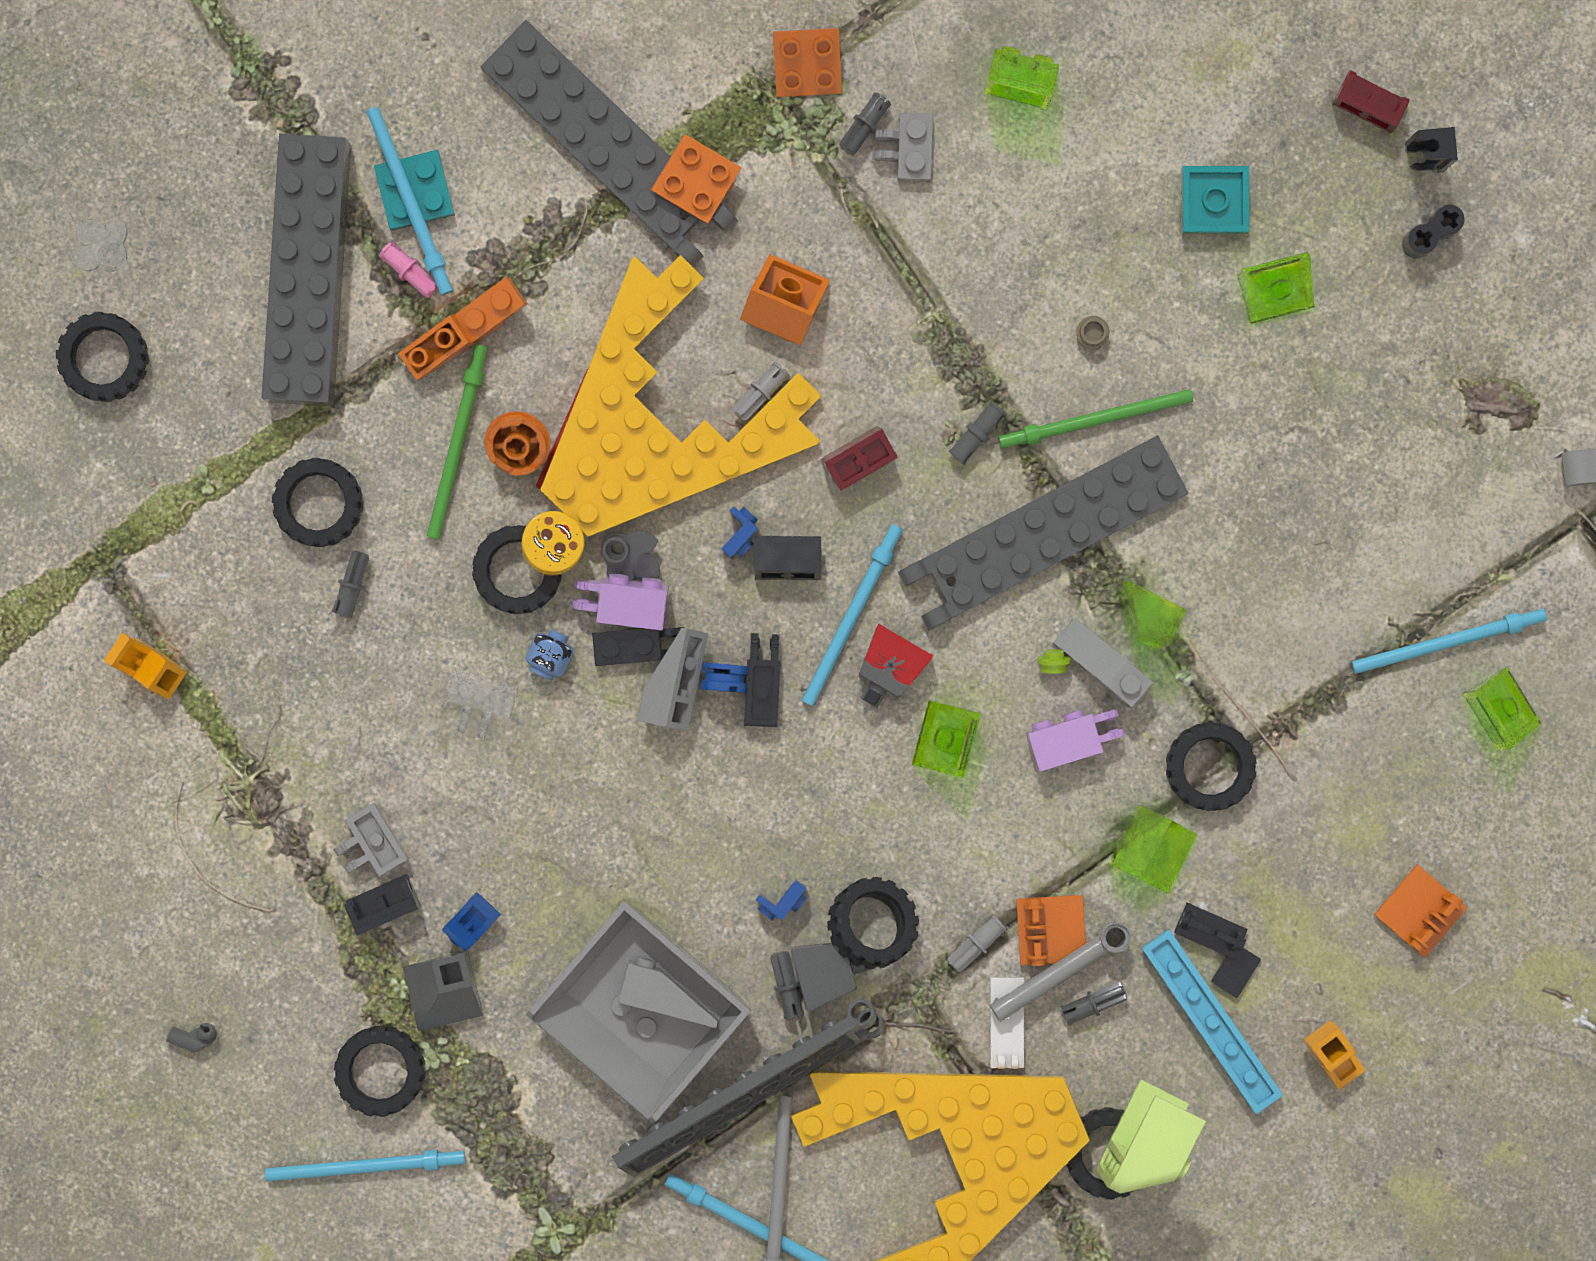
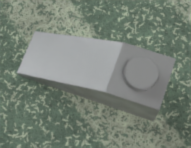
M1076 618L1070 622L1053 642L1054 645L1063 650L1067 656L1127 708H1132L1154 683L1130 661Z
M681 628L644 687L637 721L688 731L708 633Z
M637 957L636 961L629 960L618 1003L713 1028L717 1027V1017L662 968L655 967L656 961L644 957Z

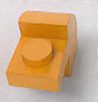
M123 632L104 659L110 666L132 676L147 689L167 699H170L187 674L186 670L152 646L138 638L134 639Z
M1331 1020L1303 1039L1311 1055L1318 1061L1338 1090L1366 1071L1355 1056L1356 1051L1340 1028Z

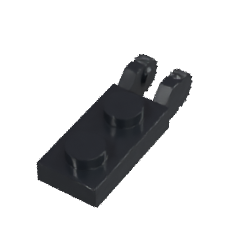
M685 627L666 628L663 630L643 628L592 633L595 666L660 661L668 651V649L661 650L660 637L670 636L674 638L678 635L681 628Z
M751 633L750 659H747L749 670L748 675H746L747 691L745 696L744 726L777 727L781 661H778L779 634H772L770 639L771 660H757L758 649H760L759 633Z

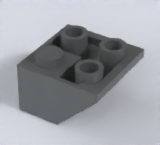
M468 950L403 966L418 1031L483 1016Z

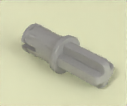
M774 362L771 368L757 382L753 381L750 384V390L733 406L732 410L739 419L747 421L765 401L769 402L771 400L770 396L786 379H789L790 375L785 369L776 378H773L781 370L782 366Z
M993 914L973 934H967L969 938L948 956L949 964L957 972H962L982 952L986 954L987 951L985 949L1006 932L1007 928Z

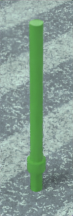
M475 344L470 367L465 369L462 381L465 383L427 537L440 539L478 386L482 387L485 375L482 373L488 350L486 346Z
M1191 389L1041 426H1037V424L1023 426L1021 431L998 436L1000 448L1003 449L1023 443L1029 446L1041 443V439L1190 403L1193 402V394Z

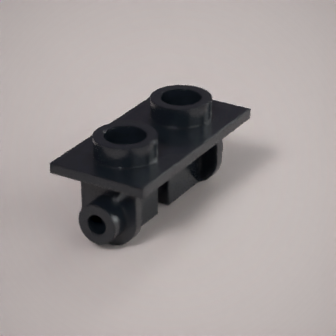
M1186 902L1174 933L1235 959L1238 951H1242L1246 939L1244 937L1248 929Z

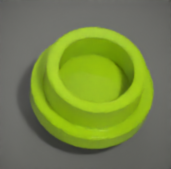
M1049 649L1044 651V655L1037 657V663L1041 665V672L1059 674L1067 672V665L1070 664L1071 658L1064 655L1063 650Z

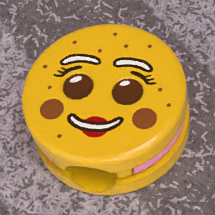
M558 511L541 513L535 516L524 530L521 543L522 553L527 563L539 573L545 575L566 573L578 563L584 549L582 529L576 520L565 513Z

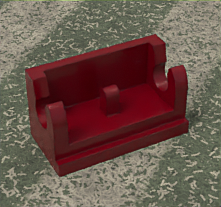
M1349 70L1332 104L1392 133L1397 128L1410 99L1400 97L1356 75V72Z
M876 426L821 458V461L829 471L836 486L842 491L897 459L898 456L883 429Z

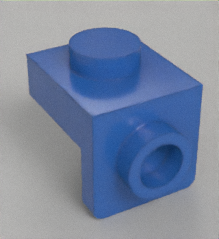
M733 506L729 512L743 526L721 548L731 559L736 554L742 558L754 545L750 539L759 531L754 525L758 519L745 507L739 511Z
M795 879L776 905L760 893L756 898V901L760 903L757 909L772 921L776 916L783 920L790 909L795 913L808 898L803 894L807 888Z
M476 892L442 928V931L453 944L459 946L463 951H467L501 914Z

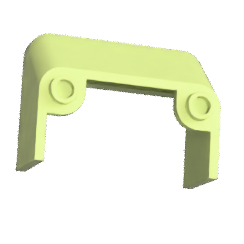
M1140 1079L1103 1152L1097 1172L1105 1185L1119 1194L1173 1182L1178 1176L1183 1178L1191 1164V1159L1188 1156L1206 1121L1186 1111L1189 1105L1188 1102Z

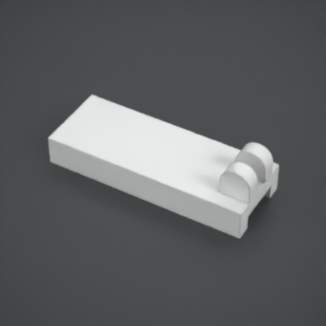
M990 977V1005L996 997L1000 999L1022 985L1024 978ZM1024 1007L1009 1016L1011 1020H1003L1002 1022L997 1019L990 1008V1068H1024Z

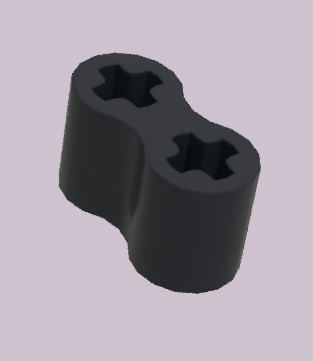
M1455 205L1442 206L1432 214L1427 224H1419L1412 228L1402 240V248L1405 254L1414 259L1422 258L1433 251L1440 239H1448L1456 234L1465 222L1462 210ZM1449 217L1452 222L1443 227L1441 221ZM1423 236L1426 242L1417 247L1414 241Z

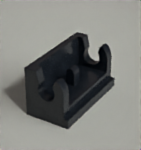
M1455 127L1425 129L1415 132L1405 142V151L1410 153L1420 151L1426 160L1424 163H1414L1410 167L1416 171L1437 170V173L1445 172L1458 160Z
M755 536V580H821V536Z
M408 874L348 899L345 904V909L356 936L422 907Z

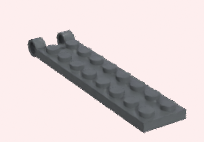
M525 20L480 66L482 71L678 257L681 255L694 267L704 256L684 236L700 219L690 213L687 219H681L679 215L685 210L651 191L671 156L538 30ZM721 203L711 218L725 233L738 222L737 218Z
M1157 435L937 552L898 571V574L905 587L932 574L946 603L921 616L929 631L1189 494ZM948 577L955 578L956 583L954 586H949L946 583Z
M864 999L855 1000L850 1004L846 1018L841 1021L834 1019L826 1023L821 1028L822 1032L812 1038L806 1036L799 1039L792 1045L793 1049L787 1053L772 1055L763 1062L764 1066L755 1072L749 1070L740 1074L734 1079L735 1084L726 1089L718 1088L706 1095V1101L696 1107L689 1105L681 1109L676 1114L677 1118L667 1124L661 1122L654 1125L647 1131L649 1135L642 1139L627 1141L619 1147L620 1152L613 1155L612 1158L619 1169L635 1178L867 1039L879 1037L885 1030L884 1018L869 1001ZM858 1007H870V1009H866L858 1015L857 1021L854 1020V1012ZM877 1017L879 1018V1026L875 1031L866 1032L863 1030L870 1028L875 1023Z

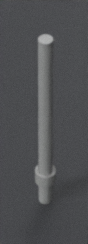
M779 1096L767 1257H763V1261H783L780 1258L793 1099V1097Z

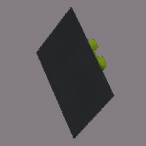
M1243 948L1242 951H1238L1235 959L1228 956L1225 957L1211 982L1235 998H1238L1261 959Z

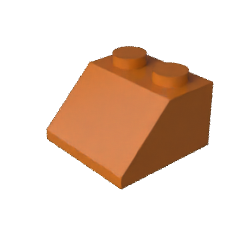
M769 254L750 290L740 320L801 346L830 279Z

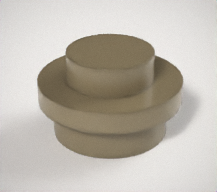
M1098 316L1084 318L1076 329L1079 343L1087 349L1102 347L1107 342L1110 334L1108 324Z

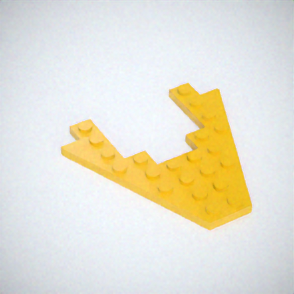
M681 255L658 278L635 256L631 259L540 489L562 513L576 520L587 537L806 450L820 442L799 418L821 395L799 373L729 443L705 419L681 443L635 397L657 374V371L635 348L704 279Z
M814 1071L810 1073V1077L821 1102L791 1115L803 1147L894 1110L897 1111L908 1140L940 1128L965 1188L935 1200V1205L947 1232L875 1261H971L1090 1141L1064 1076Z

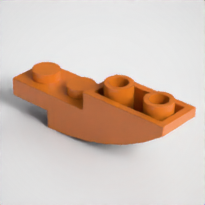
M505 277L455 315H449L398 354L416 381L492 334L506 324L505 321L527 306L528 303L511 278Z

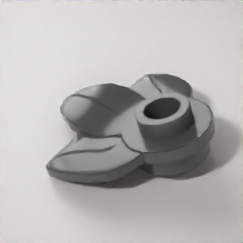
M636 530L629 534L613 532L607 535L602 541L601 553L608 562V578L609 574L629 576V581H634L635 577H659V562L655 555L650 552L657 545L658 539L644 530ZM615 542L622 544L623 553H616L614 551L613 544Z

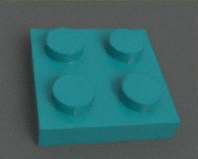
M438 149L400 159L425 222L454 216L455 213ZM387 162L374 165L389 229L395 231L411 227L412 223Z
M1183 166L1181 168L1182 234L1249 233V166Z

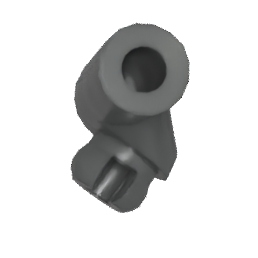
M203 1023L200 1027L189 1033L173 1026L166 1042L190 1052H198L215 1041L217 1032L210 1023Z

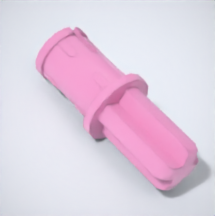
M394 241L389 242L381 250L379 257L399 274V279L402 281L407 280L427 298L437 291L438 287L435 280L419 266V261L408 256Z

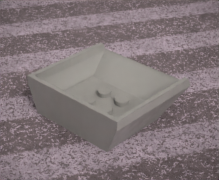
M624 900L532 1006L526 1016L653 1125L747 1017L751 1009L733 989L639 908ZM637 957H644L656 961L655 967L662 968L717 1017V1027L713 1028L618 1003L629 960L636 961Z

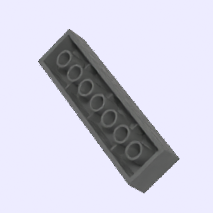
M279 133L261 399L268 403L334 407L351 144L345 137Z

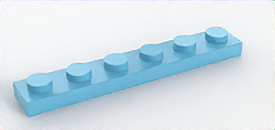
M1167 929L1142 946L1141 949L1253 1112L1255 1114L1259 1113L1282 1097V1092L1171 931Z

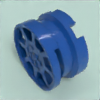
M702 663V671L705 673V677L701 681L700 689L746 693L747 684L744 683V678L748 675L749 666ZM722 670H728V673H722Z

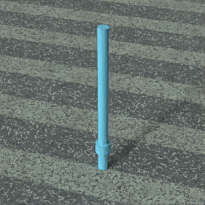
M379 107L371 108L366 113L425 255L423 262L427 272L432 273L440 295L449 294L453 289L444 269L446 263L443 255L436 250Z
M891 524L880 547L876 546L871 556L873 561L801 701L814 706L884 566H889L894 556L892 551L903 531L902 528Z
M1544 608L1521 615L1517 612L1503 616V620L1351 661L1354 674L1505 632L1511 635L1523 631V627L1547 621V615Z
M427 1150L420 1155L265 1168V1180L268 1182L424 1168L425 1171L439 1170L440 1166L465 1164L466 1157L465 1151L439 1153L438 1150Z
M671 1173L668 1175L664 1185L687 1197V1202L696 1207L700 1204L768 1242L769 1227L706 1193L707 1189L697 1183L691 1185ZM782 1235L781 1250L801 1261H829Z

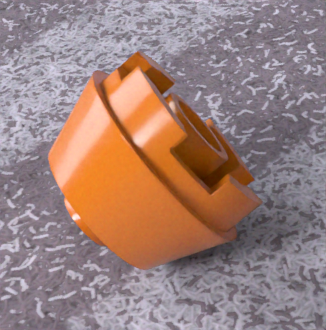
M515 411L502 414L491 422L485 433L484 444L491 463L509 472L510 475L521 476L529 474L542 466L549 456L551 448L549 433L543 423L528 412Z

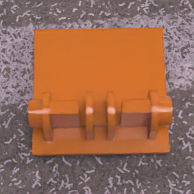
M839 28L773 31L776 97L842 94Z
M684 134L651 191L708 224L728 190L733 188L737 180L736 177L742 167Z
M1416 864L1374 915L1425 958L1468 907L1463 904V901L1457 895L1451 894Z
M1083 895L1016 899L1020 965L1043 966L1056 963L1086 943Z

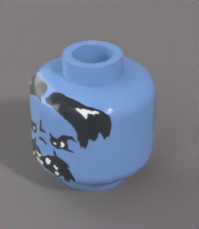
M552 629L548 635L545 633L536 634L525 656L526 662L530 665L528 670L551 681L554 676L562 677L574 655L573 647L567 644L569 637Z

